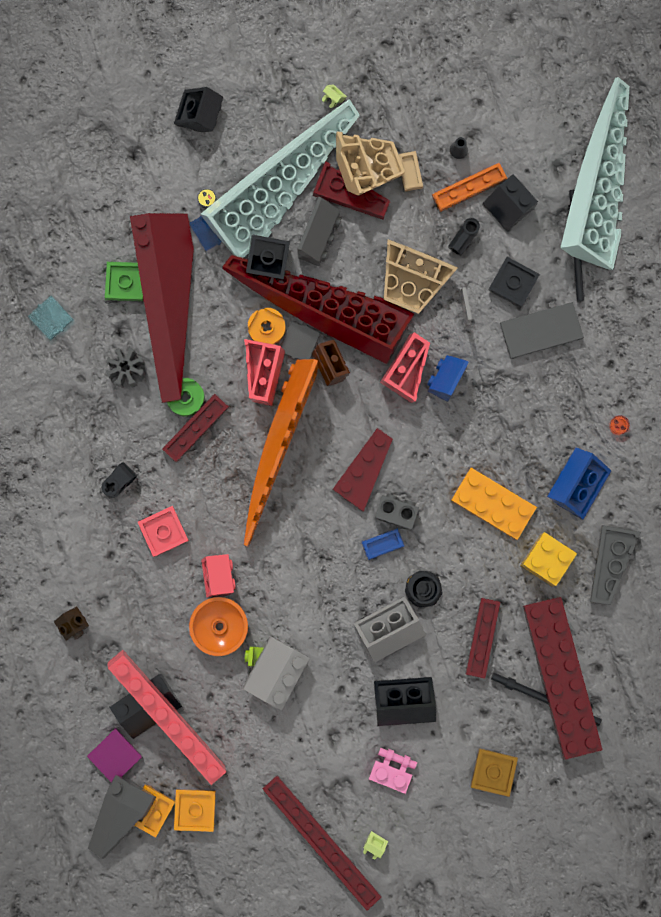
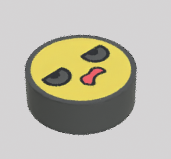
M211 189L201 190L197 197L199 205L205 209L217 201L216 194Z

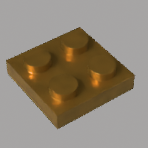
M479 748L470 787L510 797L518 758Z

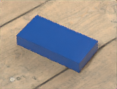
M398 528L362 542L368 560L404 547Z

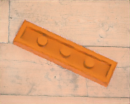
M497 163L432 194V197L439 211L442 212L503 183L508 178L500 163Z

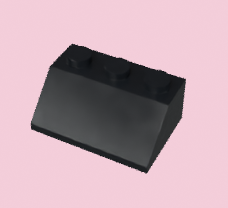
M158 674L150 680L176 710L182 707L162 674ZM128 694L109 707L119 724L132 739L157 724L131 694Z
M432 677L374 681L377 726L436 722V702Z

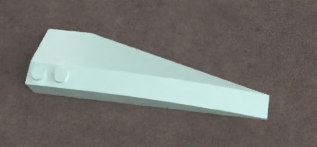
M619 77L615 78L587 147L561 243V249L571 256L608 270H613L621 238V229H616V221L622 220V212H618V202H623L620 185H624L626 154H623V146L626 145L627 139L624 137V128L627 127L628 121L625 111L628 110L629 86Z
M350 100L344 102L284 146L201 213V216L234 256L244 258L249 253L251 235L269 237L272 233L270 230L275 224L278 225L282 219L281 217L287 209H290L296 197L303 192L318 172L317 169L320 165L324 164L327 160V156L332 149L336 148V132H343V135L346 134L360 116Z

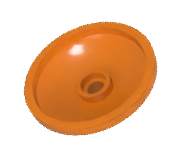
M214 597L207 599L199 604L191 615L189 622L190 636L194 644L206 654L212 656L231 654L243 644L247 636L248 621L246 614L236 602L228 598ZM218 623L223 624V629L220 631L216 628Z

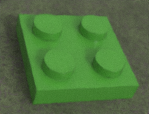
M107 262L105 300L143 301L138 263Z

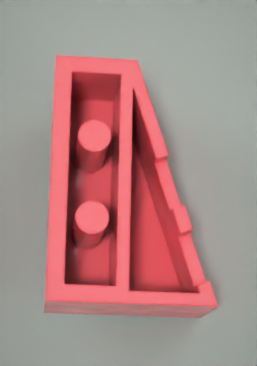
M415 332L410 334L380 383L410 403L416 402L430 342Z
M244 339L249 398L255 403L272 406L285 350L278 345Z

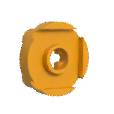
M273 308L257 310L248 320V332L253 341L275 345L285 334V321L282 315ZM270 323L272 329L266 332L263 331L262 324Z

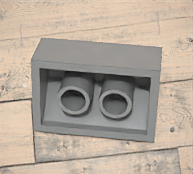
M405 596L354 623L374 663L426 636L418 617Z
M270 636L242 689L282 710L310 658Z

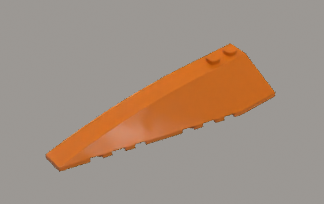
M302 359L297 360L295 364H291L288 372L291 376L289 381H285L281 390L283 396L271 424L253 486L244 546L246 547L250 545L318 374V360Z

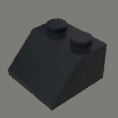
M208 87L184 90L174 124L201 133L212 132L222 107L223 96Z
M512 174L483 202V205L506 231H509L535 209L538 201L517 177Z
M251 235L246 273L284 279L290 241Z

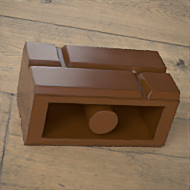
M335 340L320 343L313 350L312 355L315 360H318V368L327 386L343 382L350 374Z

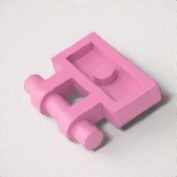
M380 748L378 755L384 757V761L382 763L375 760L369 780L406 794L412 774L405 771L407 767L415 769L417 762L411 760L409 756L405 755L403 757L394 753V750ZM390 761L401 764L400 769L389 766Z

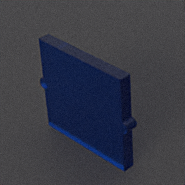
M202 216L189 223L205 251L216 245H221L222 241L212 231Z

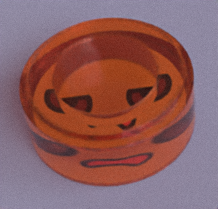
M618 415L610 421L609 427L612 433L622 435L628 431L630 423L625 416Z

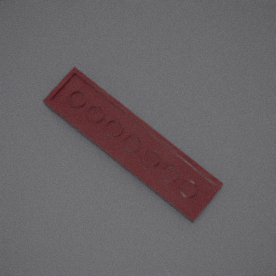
M557 597L524 605L526 621L563 759L566 760L602 751L601 741L562 598Z

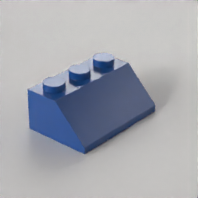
M575 448L547 497L580 519H584L611 470L593 453Z

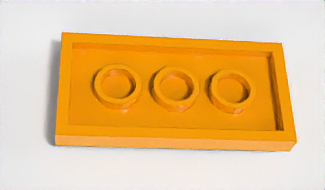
M473 468L469 469L451 499L455 504L515 540H518L537 508Z

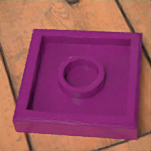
M117 728L87 755L91 762L111 783L115 775L123 776L143 757Z

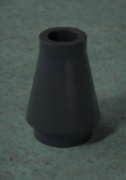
M459 137L450 146V154L454 158L462 159L468 154L466 140Z

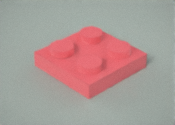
M173 506L138 521V525L153 557L189 541Z

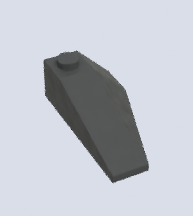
M115 775L105 794L88 849L104 859L120 843V839L127 832L129 833L140 819L142 820L148 814L156 796L129 778Z

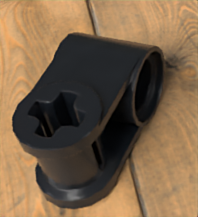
M124 462L120 463L102 483V492L109 498L117 497L136 479L137 474ZM107 486H114L115 491H108Z

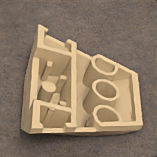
M336 132V161L347 191L360 195L405 174L394 142L376 138L367 140L360 138L359 135L351 137L343 135V132Z
M388 239L384 300L419 314L458 267Z

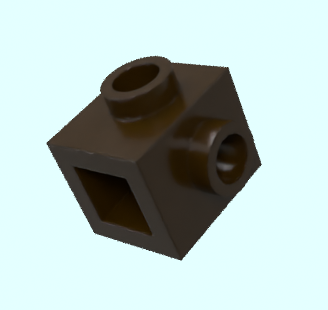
M77 606L63 613L54 621L60 634L66 641L74 638V640L80 638L85 634L84 630L89 627L86 618L81 614Z

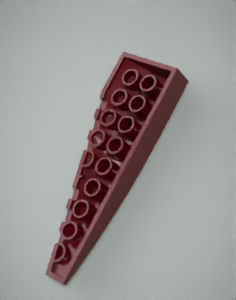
M146 213L130 216L162 403L179 401L182 395L194 255L188 213Z
M231 255L222 266L223 270L289 314L386 364L394 354L414 316V313L374 295V299L366 297L364 292L358 291L354 293L347 291V288L343 286L333 287L330 286L329 282L301 274L299 277L291 275V272L285 270L284 279L246 273L248 259Z

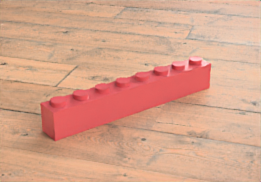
M124 650L108 662V669L211 785L226 773L223 762Z

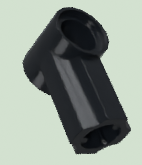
M475 218L466 219L463 226L448 245V248L455 254L462 256L471 241L478 234L480 229L479 221ZM469 224L474 225L476 230L469 232L466 226Z

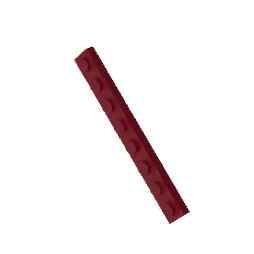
M278 775L262 788L366 911L382 898Z

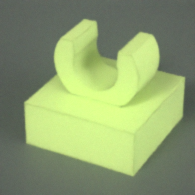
M334 84L327 85L323 90L326 95L323 96L322 101L326 102L328 98H331L332 103L329 107L334 108L337 103H342L347 96Z
M371 831L363 847V853L371 852L374 854L372 857L374 860L377 857L381 858L388 841Z

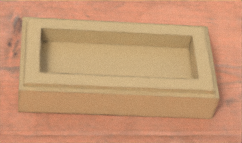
M416 151L398 154L405 174L401 176L404 192L422 189L423 183Z

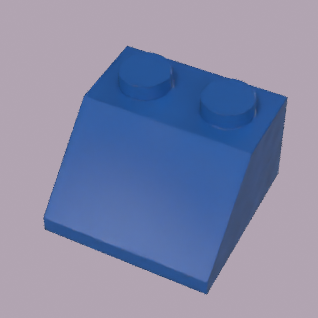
M448 355L444 360L440 359L436 367L439 370L437 375H432L427 384L430 386L428 392L448 402L469 362Z

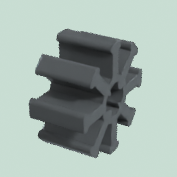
M118 348L115 350V353L120 360L115 361L110 357L106 360L110 367H116L106 371L108 377L113 380L114 377L118 376L115 383L121 388L124 387L123 384L126 377L129 380V385L133 388L137 386V383L132 375L135 374L142 379L146 375L143 369H136L141 365L145 366V362L141 356L133 360L137 353L132 348H128L129 351L126 358L123 356V351ZM126 364H128L130 369L128 371L126 369V372H124L122 367L124 365L126 367Z

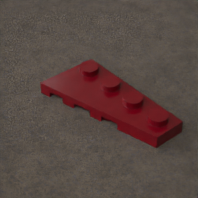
M327 161L324 163L313 192L314 197H321L326 201L384 220L390 200L372 189L360 195L347 191L340 169L333 168Z
M377 428L332 490L364 512L393 439Z

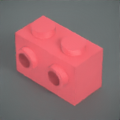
M229 554L206 556L201 562L206 598L229 596L234 593L235 580L231 575L233 564L232 560L229 559Z

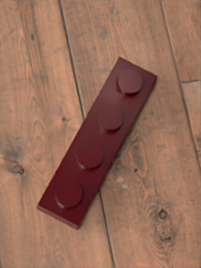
M214 394L162 450L177 463L225 413L229 406Z
M485 598L480 599L466 675L484 679L486 677L500 607L499 601Z

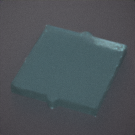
M52 296L42 304H38V308L28 316L50 341L60 332H64V328L74 320Z

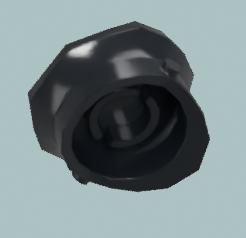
M418 571L407 579L405 593L411 603L419 608L435 605L442 595L439 577L428 571Z

